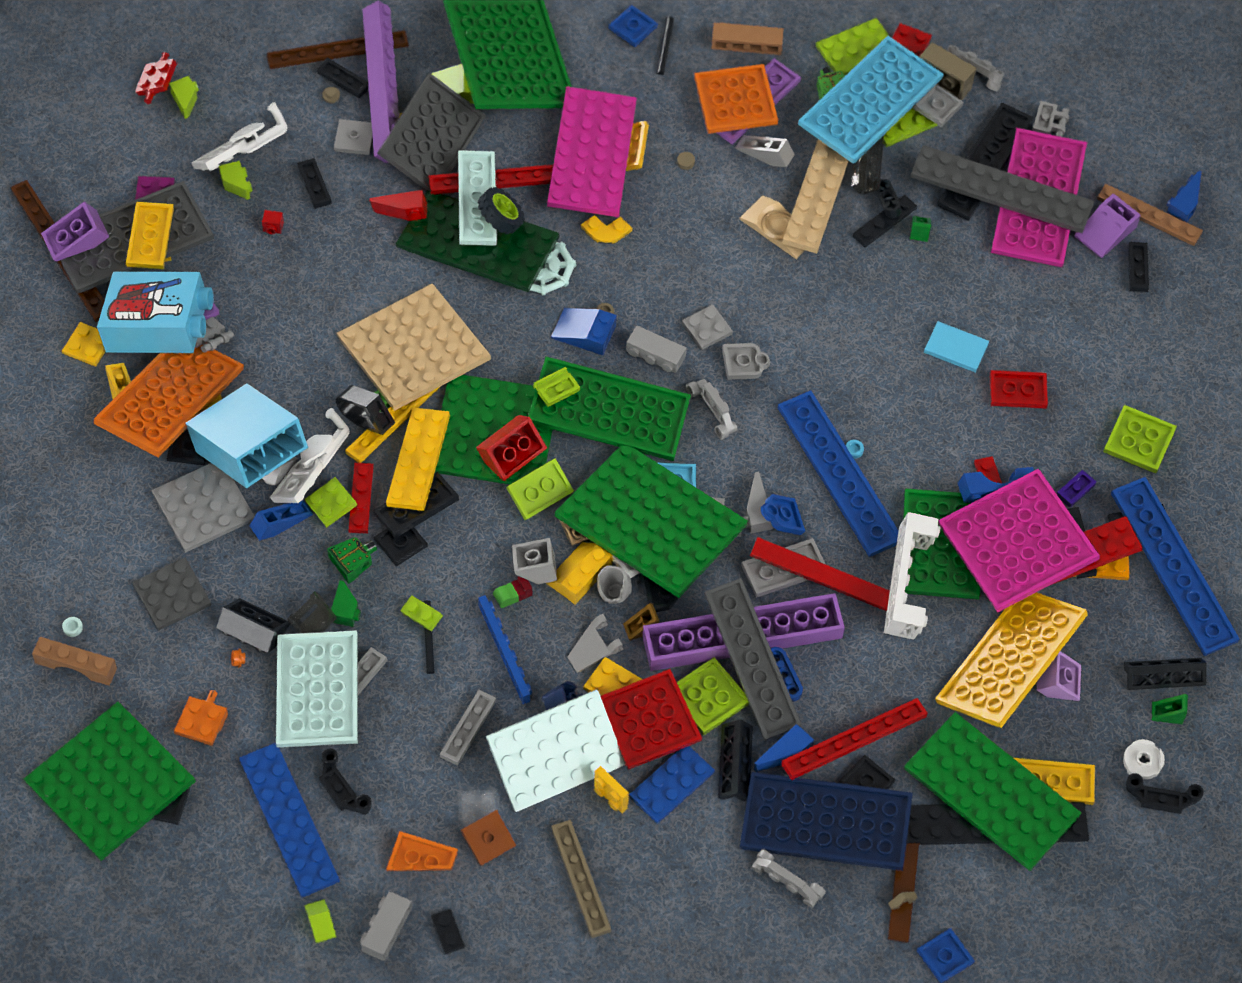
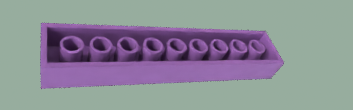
M836 593L754 607L770 649L773 647L783 649L843 638L845 627ZM713 614L643 626L642 637L650 671L707 662L713 657L716 660L730 658Z

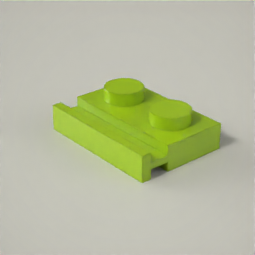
M566 367L533 384V387L537 389L539 396L547 407L580 391V386L573 376L568 373Z

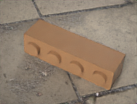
M714 22L711 49L781 55L784 28Z

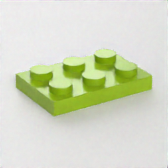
M556 458L506 487L524 520L531 518L574 492Z

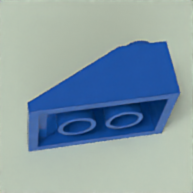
M564 308L551 338L604 355L616 328L617 315L600 309Z

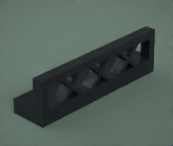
M1202 658L1124 662L1128 690L1206 686L1207 663ZM1194 671H1201V680L1192 681L1189 676ZM1175 672H1180L1184 675L1178 682H1173L1170 679ZM1155 673H1161L1164 676L1159 683H1153L1150 680ZM1141 674L1145 678L1140 684H1133V675Z
M742 719L722 724L719 799L724 800L736 797L741 801H747L751 778L753 726ZM734 728V733L728 738V729ZM733 745V751L728 757L727 751ZM732 764V770L727 775L726 769ZM731 782V791L725 792L726 786Z

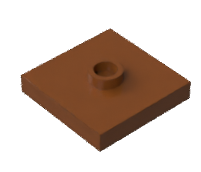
M497 810L461 829L480 866L516 846Z

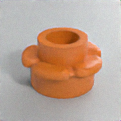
M240 648L232 650V666L240 668L242 664H245V652H242Z

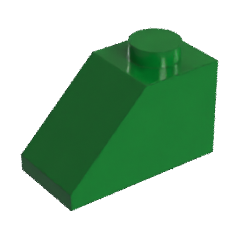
M340 580L330 611V622L354 627L355 621L360 619L361 610H358V602L345 582Z

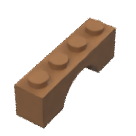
M39 637L32 653L36 664L52 669L56 667L71 668L84 674L92 681L110 686L117 670L115 659L43 637Z

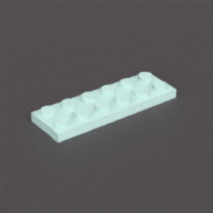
M458 151L459 245H496V229L486 222V218L481 215V210L478 208L480 196L490 187H495V151Z

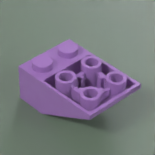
M1113 193L1090 216L1083 234L1077 232L1074 237L1100 258H1103L1137 228L1141 215Z

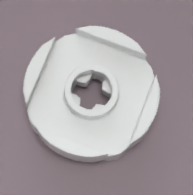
M1149 740L1134 741L1127 747L1123 756V763L1128 774L1138 773L1142 776L1143 780L1158 776L1165 760L1162 750H1159L1155 743ZM1141 756H1145V759L1149 760V762L1142 763L1139 759H1141Z

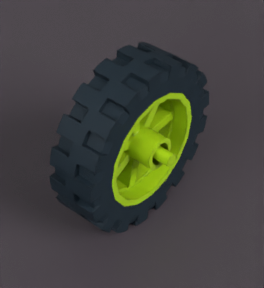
M490 187L478 200V208L481 210V215L486 218L485 220L488 224L490 223L494 229L497 228L501 233H514L525 220L523 217L524 212L521 211V206L516 203V199L512 198L508 192L505 193L501 188Z

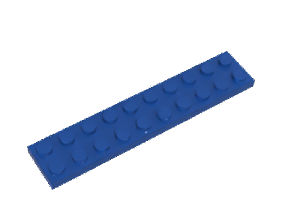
M812 391L778 404V410L867 555L871 557L896 546L899 530Z
M1143 477L1112 490L1111 495L1123 516H1127L1142 545L1144 553L1203 656L1237 643L1240 640L1147 478Z

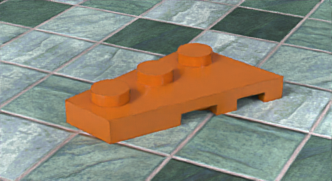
M399 831L386 871L452 870L458 849Z

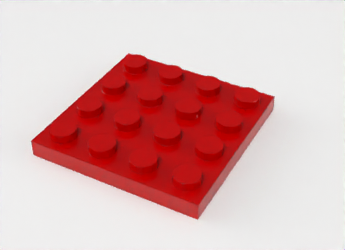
M671 669L600 696L628 770L702 741V736Z

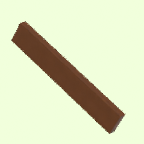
M919 843L906 844L903 871H895L892 900L901 892H914ZM906 901L900 905L899 909H891L888 940L909 942L913 902L909 904Z

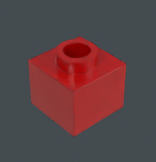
M265 210L262 219L263 231L268 234H281L284 224L283 212Z

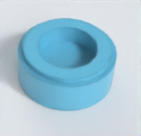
M850 440L846 443V447L854 459L863 455L864 446L860 441Z

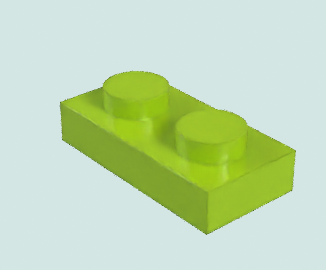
M412 595L400 610L402 614L431 632L443 617L439 611Z

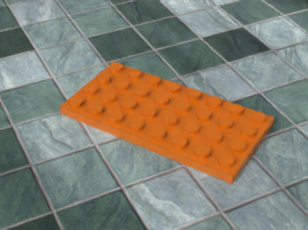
M203 345L195 347L194 353H159L94 418V424L159 458L187 429L185 423L203 412L243 371L244 364L216 350L204 353L201 350Z

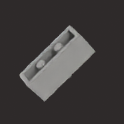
M639 326L635 327L626 343V351L631 356L645 359L651 365L656 364L666 372L677 373L686 357V347Z
M390 891L386 897H382L378 906L380 910L377 915L374 914L369 923L370 929L367 933L364 932L360 939L362 952L382 961H385L412 909L411 900Z

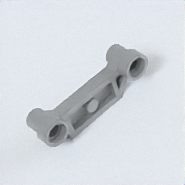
M954 45L949 46L948 52L976 67L977 72L989 78L986 84L989 89L999 91L1002 85L1001 80L1004 76L1002 71L996 70V67L990 61L978 58L973 52H963Z
M705 379L686 384V391L691 395V398L700 394L720 422V425L715 426V433L720 440L728 438L730 434L737 432V425L734 421H731L727 403L723 402L718 390L710 382L707 383Z
M764 849L759 851L756 861L751 866L757 873L762 874L764 871L775 882L781 881L792 893L802 895L804 897L803 902L811 908L826 893L825 889L816 883H812L809 887L806 884L807 882L774 862V856Z

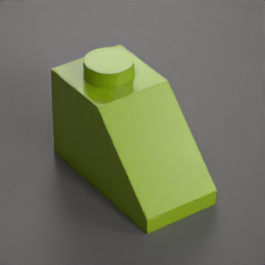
M186 76L169 83L171 94L185 119L189 117L198 99L197 92L199 91L196 82H192L190 77Z

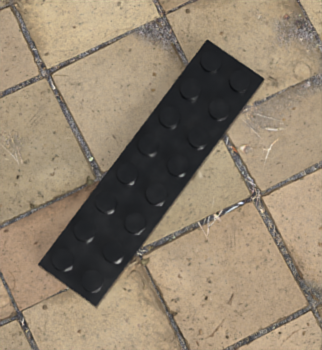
M1002 102L965 159L1002 170L1011 156L1016 129L1027 130L1033 121V117ZM946 189L938 200L937 206L969 221L980 205L981 200Z

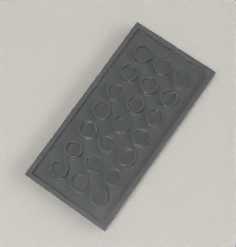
M184 181L99 214L109 238L95 248L60 260L77 294L109 282L113 272H133L141 269L126 266L136 202L173 204L174 211L166 258L214 239L210 227Z

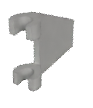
M603 614L597 616L591 622L567 656L576 673L589 668L603 660L604 657L624 650L619 638L611 642L609 646H606L597 632L598 629L608 625L607 619Z

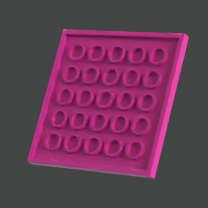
M1039 468L938 520L939 526L997 613L1100 558V555Z

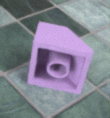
M1060 651L1037 681V691L1050 698L1080 701L1081 665Z

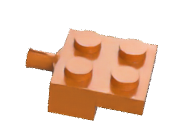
M210 690L206 700L189 696L174 733L213 746L217 734L221 731L228 716L227 708L214 703L218 693Z

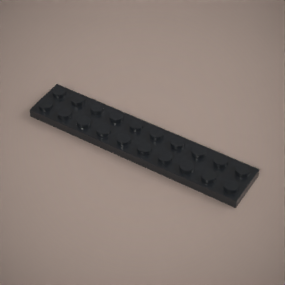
M1069 802L1082 813L1057 842H1088L1089 833L1085 803ZM947 804L911 805L906 844L994 843Z

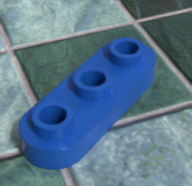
M780 647L771 648L773 656L780 659L776 661L780 673L788 675L786 678H783L788 692L790 690L796 692L795 694L789 693L791 700H799L802 696L803 687L786 652Z

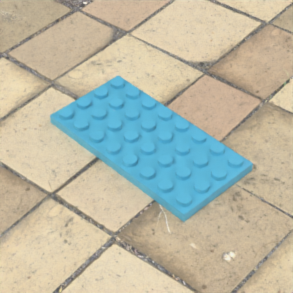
M887 36L800 118L798 125L854 164L943 78V73Z

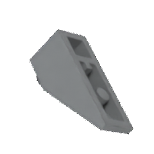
M743 135L735 147L737 150L771 166L787 167L794 156V152L787 139Z
M755 472L746 516L743 517L748 520L745 528L749 527L750 534L773 529L771 522L763 517L760 510L761 506L765 504L767 496L759 472Z

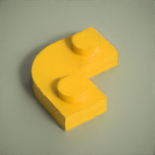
M596 215L581 224V228L598 243L600 241L604 243L612 242L613 244L632 232V227L621 217L608 226Z

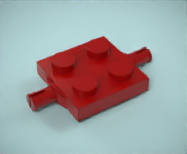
M166 52L162 53L158 62L145 65L135 92L140 96L146 95L144 102L147 104L152 103L155 94L167 91L177 62L174 59L168 60L169 54Z

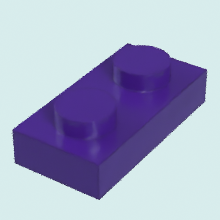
M1082 470L1057 492V496L1071 508L1096 485V481Z

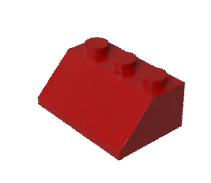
M518 415L478 445L476 449L484 463L502 481H505L546 450L547 446L531 418Z

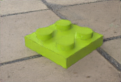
M336 477L304 499L326 528L357 506L356 501Z

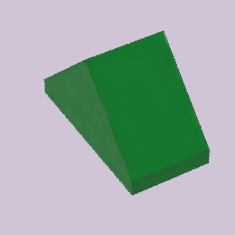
M913 216L910 233L911 240L928 242L931 218Z
M1183 694L1152 702V721L1183 724L1188 711V695Z

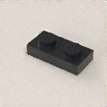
M451 909L431 915L445 955L465 948Z

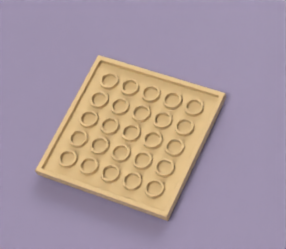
M433 283L337 333V337L394 411L491 360L488 351Z

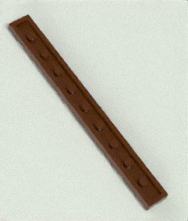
M25 180L10 187L11 192L45 243L41 233L52 226L54 221L29 182ZM60 260L57 261V264L59 265V267L61 268V270H62L63 273L65 274L66 278L68 279V281H69L70 284L72 285V283H71V281H70V279H69V277H68V275H67V273H66L64 267L62 266ZM94 287L77 294L95 322L99 321L105 300L98 289Z

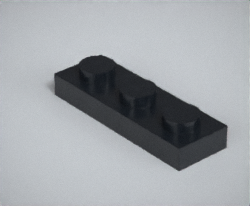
M329 58L317 68L319 75L358 98L369 89L368 81Z
M315 158L297 163L314 209L332 204Z
M1129 242V289L1135 292H1148V244Z

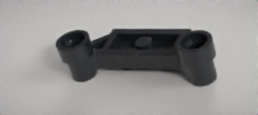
M333 748L325 749L322 753L323 772L319 777V781L341 811L346 809L362 815L368 814L372 807L371 798L366 794H361L357 797L336 767L338 762L337 751Z
M1138 773L1130 774L1126 780L1127 791L1141 803V807L1181 814L1183 809L1196 804L1204 794L1203 788L1198 784L1190 785L1185 793L1144 786L1143 778Z

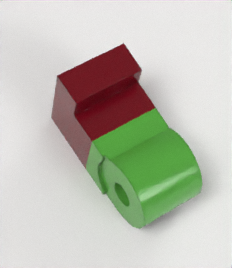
M518 576L517 580L495 589L493 595L500 608H504L531 597L532 586L527 579Z

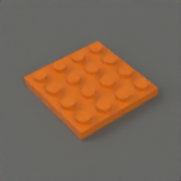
M764 64L697 72L694 74L708 134L778 125V117Z

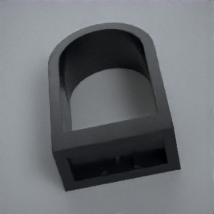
M350 385L335 400L341 413L359 427L383 435L395 424L379 394Z

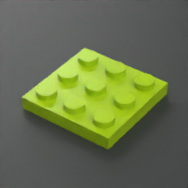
M1124 405L1103 452L1156 474L1177 426Z
M715 657L677 682L697 728L703 736L749 705L743 690Z

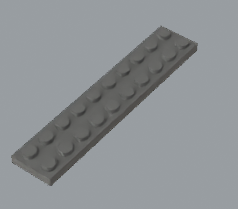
M922 145L911 173L912 178L1083 234L1094 204L1093 200L926 145Z

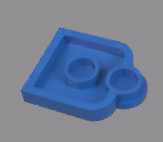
M772 494L765 500V504L760 509L766 520L771 522L776 530L797 535L805 532L794 498Z

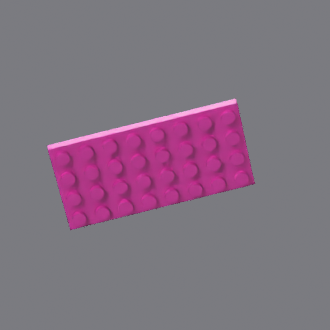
M566 87L547 201L548 207L619 217L637 97Z
M1017 128L1008 173L1077 195L1087 142ZM1000 207L991 253L1063 268L1070 230Z

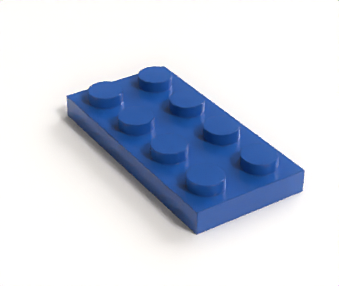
M688 746L678 750L633 790L629 794V798L658 824L714 774L715 770Z

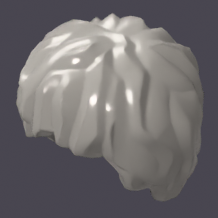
M610 565L604 567L598 574L597 587L604 602H608V604L621 603L631 594V578L624 569Z

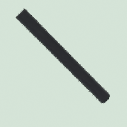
M667 17L657 70L658 75H664L674 22L673 17Z
M423 601L425 604L431 607V601ZM424 627L427 674L435 673L433 634Z

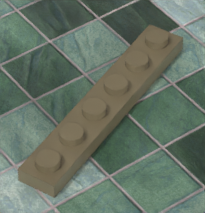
M571 820L552 825L551 830L591 939L610 933L611 927Z

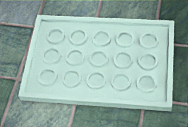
M357 631L278 635L277 748L358 743Z
M598 690L584 694L486 736L515 812L594 779L595 770L600 766L607 772H610L625 765Z

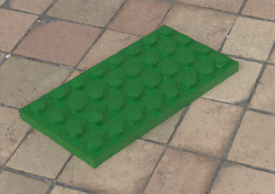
M545 356L539 380L566 367L568 373L573 376L580 386V391L547 407L536 389L528 414L534 425L617 447L621 445L630 446L641 453L674 461L691 397L690 394Z
M956 712L904 766V770L1029 871L1037 865L1082 813Z

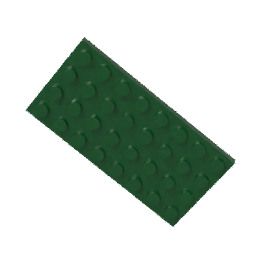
M427 190L425 193L427 218L409 221L397 240L396 247L525 292L530 291L559 239L558 232L524 221L512 234L501 233L496 228V245H459V199L444 194L431 195V192Z

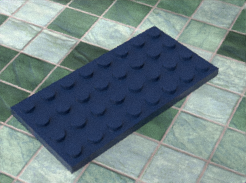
M751 772L740 849L757 852L764 849L772 854L903 871L913 793L803 778L791 780L787 776Z

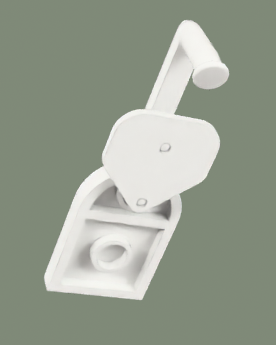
M271 103L267 110L271 111L277 125L260 135H257L256 132L265 127L264 123H253L234 133L229 142L191 162L194 169H202V171L209 169V171L219 167L218 164L222 161L227 162L233 159L234 154L251 153L287 131V124L276 103ZM244 137L246 139L252 137L253 140L246 143Z
M333 408L327 410L326 418L331 419L338 427L337 431L333 436L314 435L306 441L308 448L300 453L301 460L290 469L270 496L274 503H299L302 501L305 493L314 485L322 469L326 467L348 437V426Z

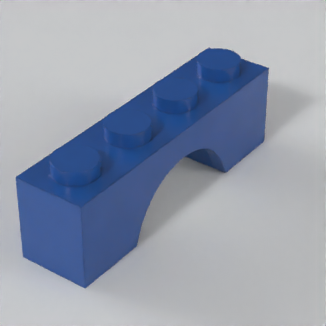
M1033 467L1016 468L1009 477V482L1006 483L993 482L986 478L982 472L964 473L958 481V486L964 503H973L1033 472L1034 469Z

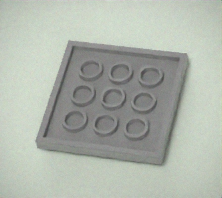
M212 463L152 490L153 496L185 553L251 523L255 517L234 479Z

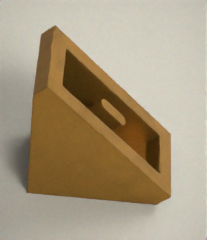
M649 603L623 623L629 640L642 637L643 626L659 623V618L653 604Z

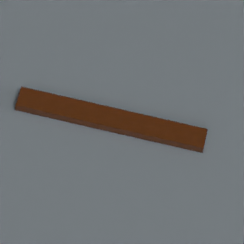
M405 30L392 32L393 49L409 47ZM365 37L268 52L269 68L276 69L325 61L327 58L337 59L366 54Z

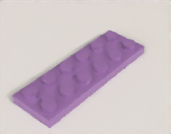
M775 58L765 66L774 105H776L801 82V77ZM750 128L718 132L717 134L733 144Z

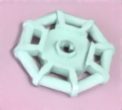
M557 242L555 244L554 251H551L545 262V268L541 269L535 280L541 286L533 284L530 289L531 291L546 295L550 291L563 286L566 287L569 284L568 281L573 268L576 267V261L570 256L565 243ZM560 253L565 260L563 262H560L557 257ZM561 268L565 269L563 276L558 275ZM554 279L556 280L555 282H553V283H551V284H548V285L545 284V283L550 282V281H552V280H554Z

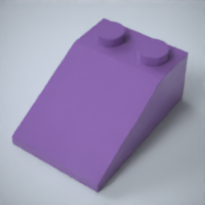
M85 201L41 233L55 262L95 248L109 238L97 210Z

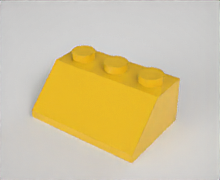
M582 542L557 568V581L546 584L576 605L597 582L600 571L606 566H612L613 555L595 543Z

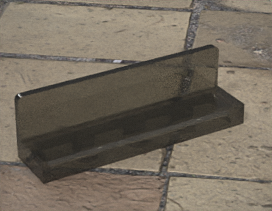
M884 135L853 164L851 187L860 195L871 193L880 188Z

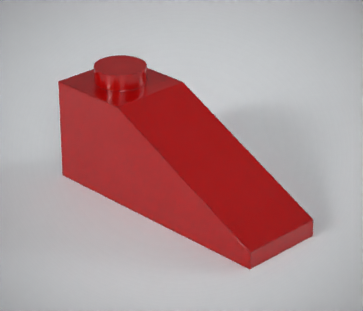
M423 190L369 198L375 213L407 221L427 218V200Z

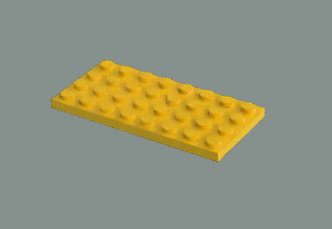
M1037 592L1005 608L935 698L937 704L1002 728L1087 617V610Z

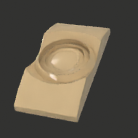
M761 196L740 217L741 221L795 259L805 251L782 244L792 214L780 202Z

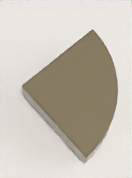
M901 892L888 904L893 910L899 909L900 905L908 901L910 904L918 897L915 892Z

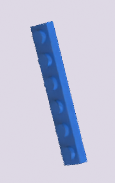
M486 595L478 598L480 611L521 702L526 704L530 702L532 689L529 683L525 684L523 669L516 664L517 656L514 650H510L508 646L510 642L507 634L502 633V623L499 617L496 618L493 613L495 608L492 601L488 602Z

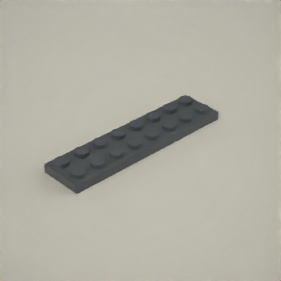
M742 578L705 591V597L763 739L766 740L787 732L796 724L801 726L802 724Z

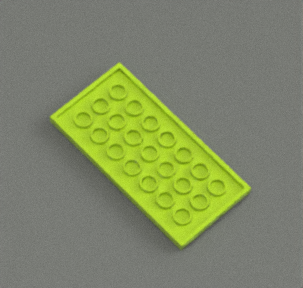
M875 18L816 42V47L834 72L841 71L846 76L889 35L878 19ZM913 106L880 139L886 147H889L938 125L913 109Z

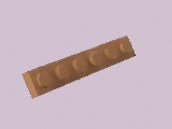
M1105 184L1097 197V200L1104 202L1114 193L1141 215L1139 220L1193 246L1196 245L1203 230L1108 184Z

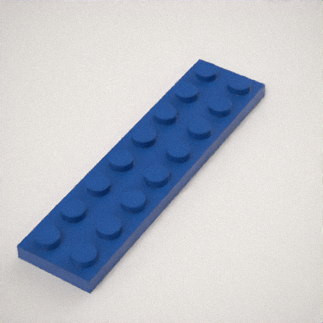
M276 743L239 757V761L301 898L340 882Z

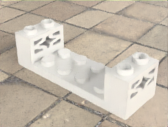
M908 512L899 526L884 633L914 640L918 634H921L922 628L926 627L928 616L925 615L926 608L905 604L907 600L905 586H908L910 575L907 574L913 559L910 556V551L913 548L927 550L931 544H934L935 537L938 538L940 533L937 518Z

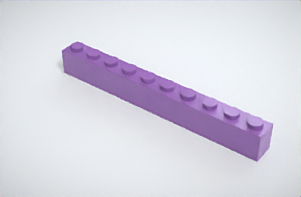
M378 0L363 9L374 157L384 163H388L377 152L398 121L400 114L398 109L391 10L389 6Z

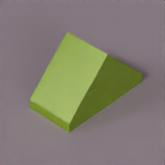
M325 899L304 905L316 943L335 938V930Z

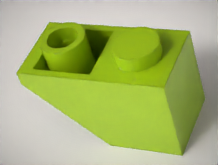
M240 161L220 165L219 173L224 190L242 198L250 199L252 186L250 181H246L248 177L245 167L241 166Z

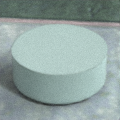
M69 617L63 622L62 628L67 636L75 637L82 632L83 625L79 618Z

